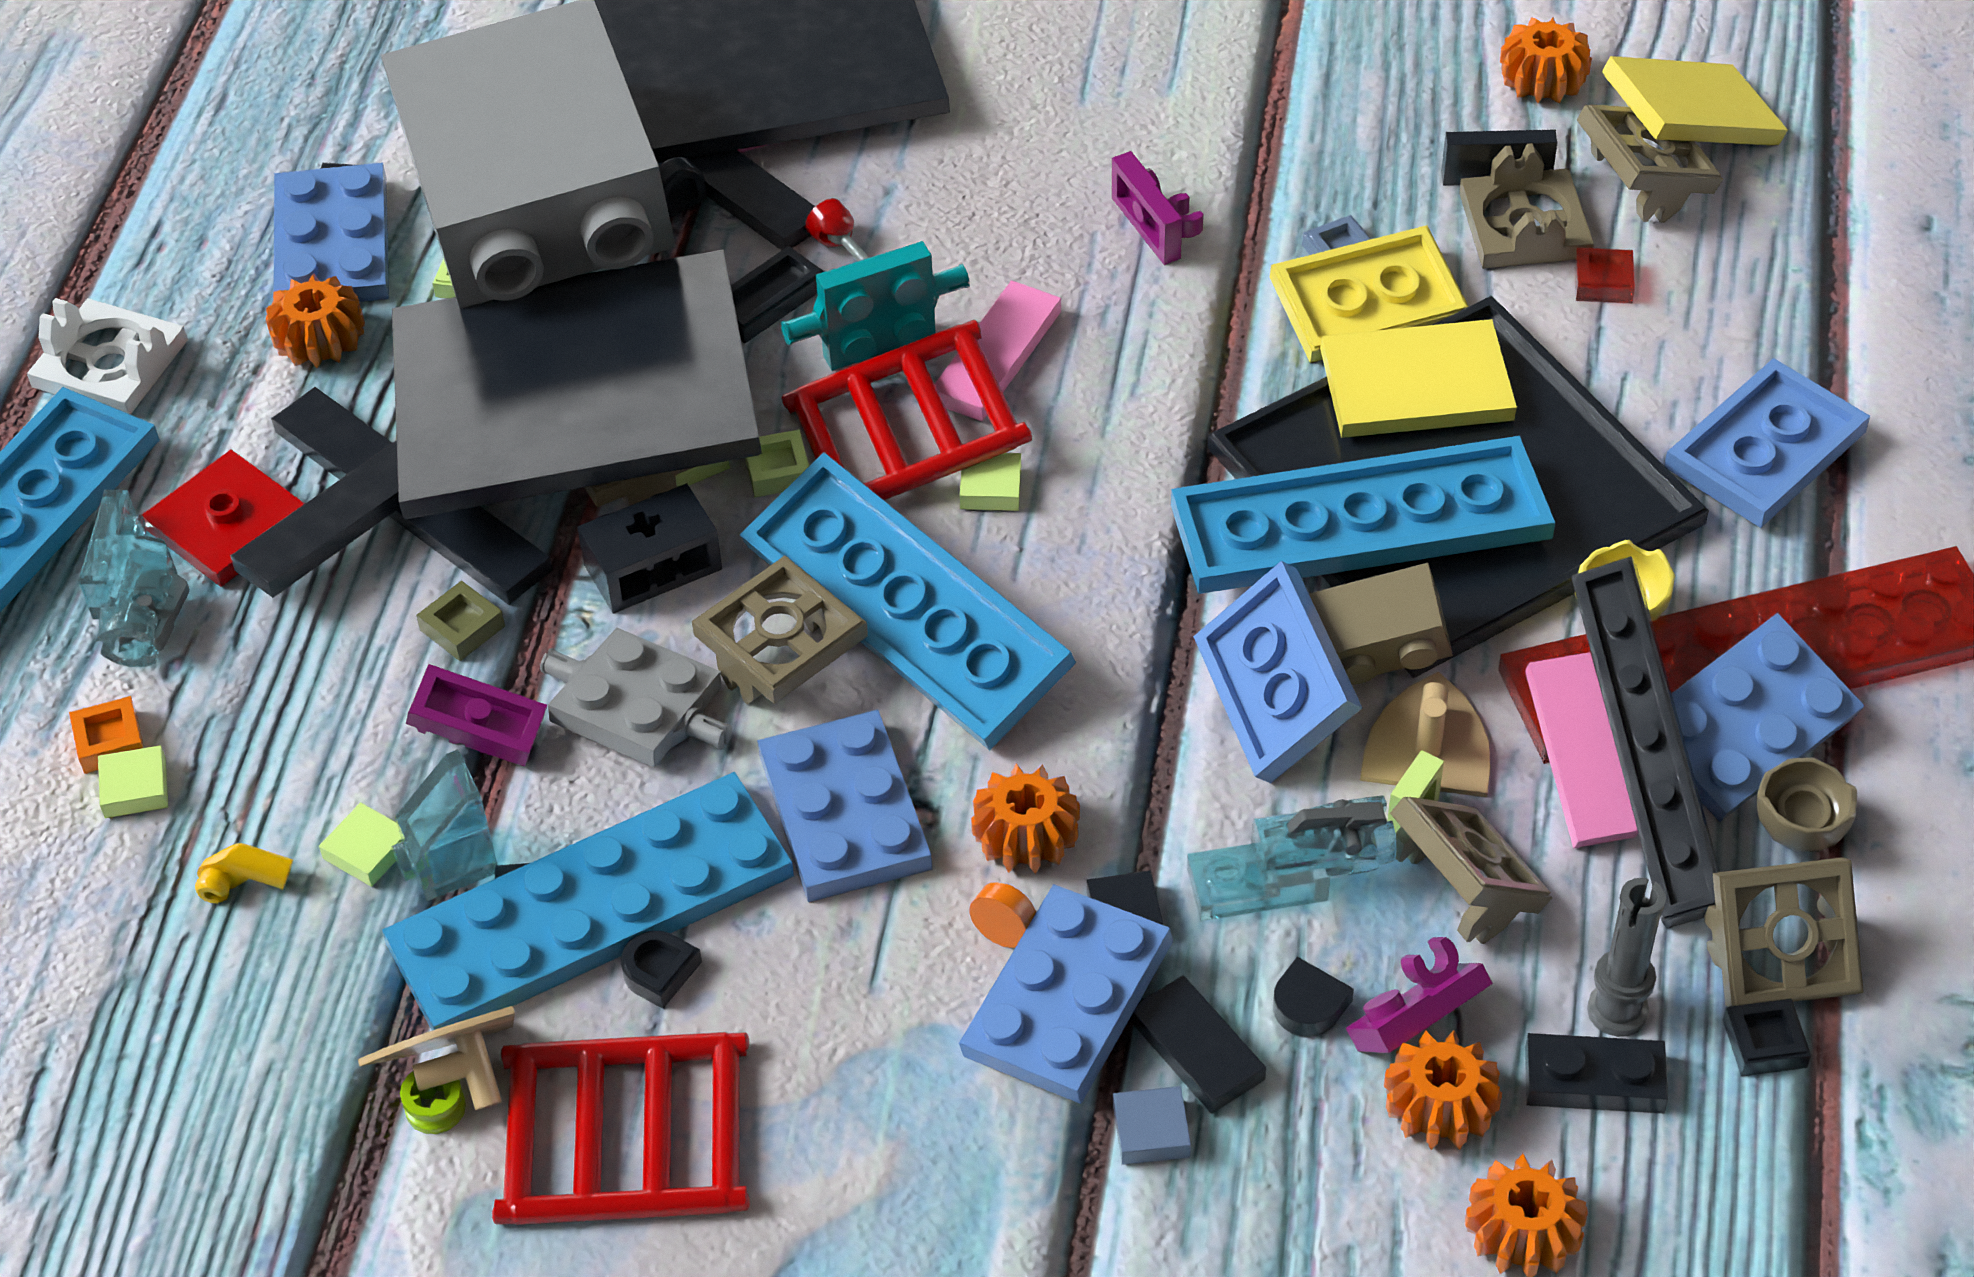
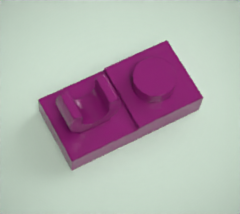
M1132 151L1112 158V200L1163 265L1180 260L1182 238L1195 237L1203 231L1204 214L1200 210L1186 215L1189 213L1190 197L1187 193L1175 194L1167 200L1161 192V186L1154 171L1150 168L1145 169Z
M428 664L408 711L406 724L416 727L420 733L426 734V732L448 738L449 743L455 745L462 743L468 748L525 767L543 722L547 704Z
M1433 937L1427 941L1435 956V964L1430 971L1426 968L1424 960L1420 955H1405L1402 957L1401 967L1405 976L1413 983H1417V985L1404 994H1401L1398 989L1384 992L1363 1006L1366 1015L1346 1027L1357 1051L1390 1053L1401 1046L1402 1043L1407 1042L1491 986L1493 982L1483 963H1458V951L1454 943L1447 937Z

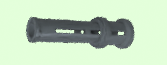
M1634 878L1622 886L1610 952L1605 953L1597 961L1594 972L1596 988L1591 992L1587 1005L1588 1016L1594 1026L1603 1033L1616 1037L1630 1036L1639 1032L1645 1025L1649 1012L1647 998L1653 993L1657 978L1655 967L1650 962L1661 912L1664 910L1666 894L1661 885L1655 882L1651 890L1650 899L1646 898L1645 892L1649 881L1647 878Z

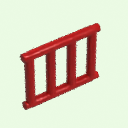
M975 319L964 324L955 325L802 385L793 391L782 394L781 397L782 403L789 413L796 412L815 459L824 452L845 469L817 404L850 392L886 473L884 476L863 484L884 501L1014 450L1018 446L1031 442L1033 439L1032 432L1025 422L1017 423L978 343L982 336L980 325ZM957 350L995 430L993 433L962 444L925 364L929 360ZM901 371L904 372L940 450V454L909 466L871 384Z
M716 1032L503 1045L501 1048V1060L504 1070L510 1069L504 1194L503 1199H495L492 1210L494 1224L527 1225L726 1214L729 1212L747 1211L750 1207V1197L747 1193V1187L740 1186V1057H747V1050L750 1045L749 1035L746 1032ZM713 1060L712 1186L670 1188L672 1062ZM645 1063L642 1190L601 1192L605 1066ZM577 1067L573 1194L531 1196L537 1069Z

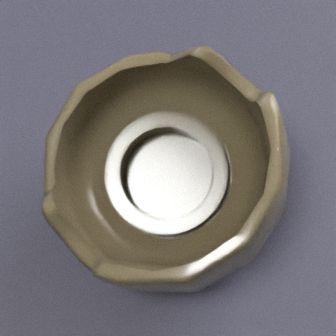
M1814 757L1787 759L1767 771L1760 783L1757 794L1759 820L1774 841L1794 851L1820 852L1836 845L1849 832L1856 817V787L1847 783L1844 776L1836 768Z

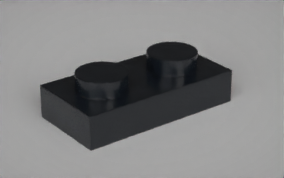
M1537 1033L1527 1034L1525 1045L1526 1106L1665 1114L1668 1103L1665 1041Z

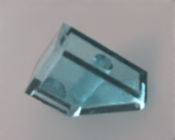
M457 749L445 754L395 816L402 841L391 846L396 863L405 882L414 878L417 879L426 901L495 875L497 860L482 798Z

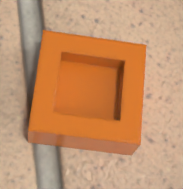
M131 696L69 712L77 755L84 774L98 770V756L144 748L138 716Z

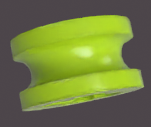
M412 1071L401 1085L400 1097L407 1121L417 1131L424 1134L446 1132L456 1126L464 1116L466 1102L460 1080L419 1091L414 1072ZM436 1091L444 1092L446 1100L435 1099L431 1103L430 1108L422 1106L420 1098L432 1099Z

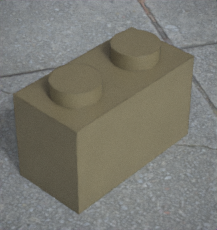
M1428 563L1309 593L1352 685L1362 684L1370 681L1376 675L1403 668H1425L1432 665L1438 659L1453 656L1439 593Z

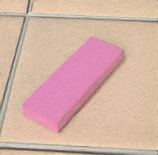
M1012 280L979 323L982 339H979L978 343L1002 392L1008 387L1061 313L1060 297ZM957 353L936 381L935 386L946 409L982 422L987 413Z
M1591 653L1530 662L1525 672L1573 849L1635 838L1638 830Z

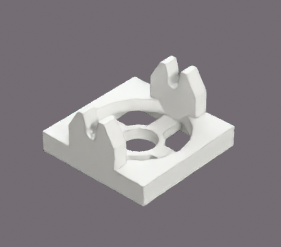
M55 298L52 302L55 316L44 313L40 316L38 338L44 353L28 371L27 376L32 388L56 394L64 387L131 415L188 341L182 325L89 298L86 299L79 309L67 301ZM111 328L120 331L112 342L102 343L98 346L82 343L88 334L100 329ZM115 353L124 356V361L113 369L103 370L94 367L96 361L107 354ZM68 359L86 363L88 373L82 380L68 373L66 370Z

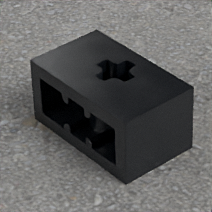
M688 483L662 493H657L648 499L610 514L599 516L595 520L577 526L584 566L613 614L722 570L717 529Z

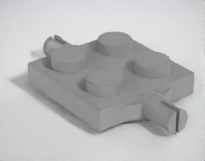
M616 627L598 649L585 660L578 661L557 652L553 648L549 649L548 654L545 653L541 660L540 670L542 673L567 682L548 704L549 722L654 768L673 746L691 736L720 750L724 748V744H728L731 738L732 726L730 724L722 723L704 715L705 707L721 689V671Z

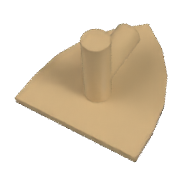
M1436 672L1409 686L1384 708L1370 730L1363 754L1360 781L1397 785L1422 750L1444 760L1441 792L1487 798L1490 776V749L1483 724L1465 695L1440 672Z
M510 1006L412 1037L359 1058V1066L391 1061L456 1044L457 1052L412 1065L419 1091L466 1078L475 1110L497 1105L502 1101L483 1036L512 1028L515 1017L514 1008Z

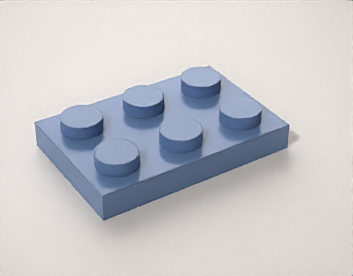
M383 162L274 173V291L289 290L291 279L303 283L309 281L311 276L315 274L321 282L336 276L341 285L352 286L359 302L389 299L387 177Z
M1773 358L1667 451L1664 466L1672 473L1762 528L1866 433L1870 415Z
M1283 561L1279 562L1193 636L1254 776L1270 784L1363 708L1297 568Z
M1778 613L1672 693L1701 802L1719 822L1723 821L1758 793L1762 778L1767 771L1787 759L1805 757L1856 717L1864 707L1863 703Z
M879 710L757 740L759 756L808 903L932 870L931 853Z
M1053 884L961 1038L959 1046L963 1057L1081 1104L1171 947L1173 938L1170 927Z

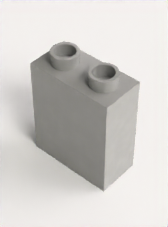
M577 0L381 54L402 130L459 309L493 299L502 301L518 299L542 285L602 268H626L636 264L647 255L676 247L659 166L594 0Z

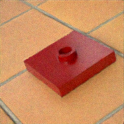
M230 449L140 515L146 531L218 586L222 587L239 574L234 570L231 555L305 503Z

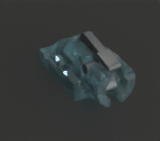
M104 490L78 581L92 619H99V631L96 642H103L100 654L119 665L147 667L157 662L159 652L164 649L175 627L174 622L190 589L187 581L178 575L165 540L146 536L144 518L141 514H136L129 491Z
M1372 796L1348 801L1341 799L1334 803H1327L1298 812L1254 818L1251 844L1187 854V871L1200 921L1328 901L1330 878L1370 872L1378 869L1383 864L1394 862L1397 849L1396 834L1393 821H1387L1384 813L1387 808L1384 796Z

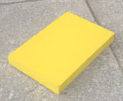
M1610 56L1602 70L1606 79L1657 140L1774 146L1781 143L1788 131L1733 64Z
M1427 225L1271 265L1270 280L1310 363L1323 360L1320 350L1322 336L1428 326L1469 307Z
M1492 319L1322 336L1320 350L1341 438L1514 421L1517 406Z

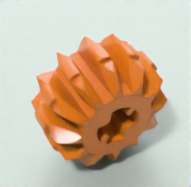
M1531 17L1527 26L1522 24L1514 25L1511 34L1505 38V43L1501 47L1500 63H1502L1501 71L1504 77V85L1516 88L1517 97L1534 96L1537 103L1542 98H1551L1555 102L1560 103L1564 94L1569 96L1578 95L1579 89L1586 82V77L1590 74L1592 58L1590 57L1591 49H1589L1588 35L1575 32L1574 23L1557 24L1554 17L1549 22H1540L1536 18Z
M315 274L311 276L309 281L303 283L291 279L290 289L274 291L272 305L266 308V323L272 344L277 349L279 356H288L294 366L301 365L308 360L316 368L319 367L323 360L327 359L340 363L342 351H356L359 337L364 334L365 320L358 296L354 293L352 286L341 285L336 276L330 277L323 282L319 281Z
M1016 763L1010 777L992 772L988 781V788L977 789L973 800L974 816L971 818V827L976 842L982 843V852L985 854L987 861L1003 858V865L1008 873L1019 863L1028 864L1036 875L1041 866V860L1044 859L1060 865L1062 857H1064V849L1075 847V842L1079 836L1077 821L1080 820V804L1077 801L1076 795L1070 794V787L1066 782L1065 776L1048 779V773L1043 764L1032 774L1024 773Z
M1425 1030L1422 1037L1419 1038L1418 1047L1402 1043L1400 1049L1396 1052L1395 1063L1390 1064V1067L1386 1069L1384 1088H1386L1387 1093L1386 1109L1389 1118L1402 1119L1401 1130L1405 1138L1423 1132L1427 1134L1426 1142L1430 1150H1432L1440 1142V1137H1448L1460 1150L1467 1142L1468 1133L1480 1137L1484 1136L1485 1132L1490 1128L1491 1117L1495 1116V1112L1500 1109L1502 1092L1499 1091L1500 1086H1498L1500 1072L1497 1068V1062L1483 1060L1484 1050L1482 1049L1481 1042L1464 1048L1459 1045V1039L1455 1030L1445 1039V1042H1437Z
M1523 1153L1515 1160L1514 1170L1495 1160L1488 1169L1487 1179L1477 1178L1476 1182L1471 1186L1469 1194L1471 1205L1466 1209L1465 1226L1467 1227V1232L1475 1234L1474 1248L1476 1249L1477 1256L1498 1254L1496 1267L1499 1274L1508 1270L1512 1263L1522 1265V1270L1526 1277L1537 1275L1539 1263L1557 1274L1560 1268L1564 1267L1567 1254L1576 1255V1252L1582 1247L1584 1238L1582 1227L1585 1226L1588 1216L1586 1202L1576 1198L1578 1186L1576 1185L1575 1177L1554 1178L1556 1168L1552 1159L1544 1164L1540 1170L1531 1168Z

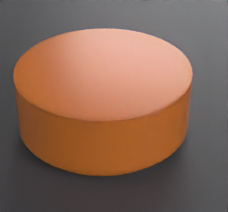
M994 882L983 887L970 904L969 913L975 927L987 939L1003 947L1015 948L1035 916L1036 910L1032 902L1020 890L1008 884Z

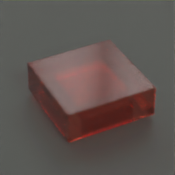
M1576 249V301L1633 303L1635 292L1633 250Z

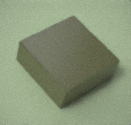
M462 580L416 615L420 631L459 661H462L505 627L502 610Z

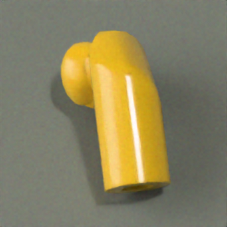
M236 843L203 861L197 870L199 878L195 883V890L201 899L209 903H221L227 900L230 889L239 886L249 879L283 890L294 859L248 844Z

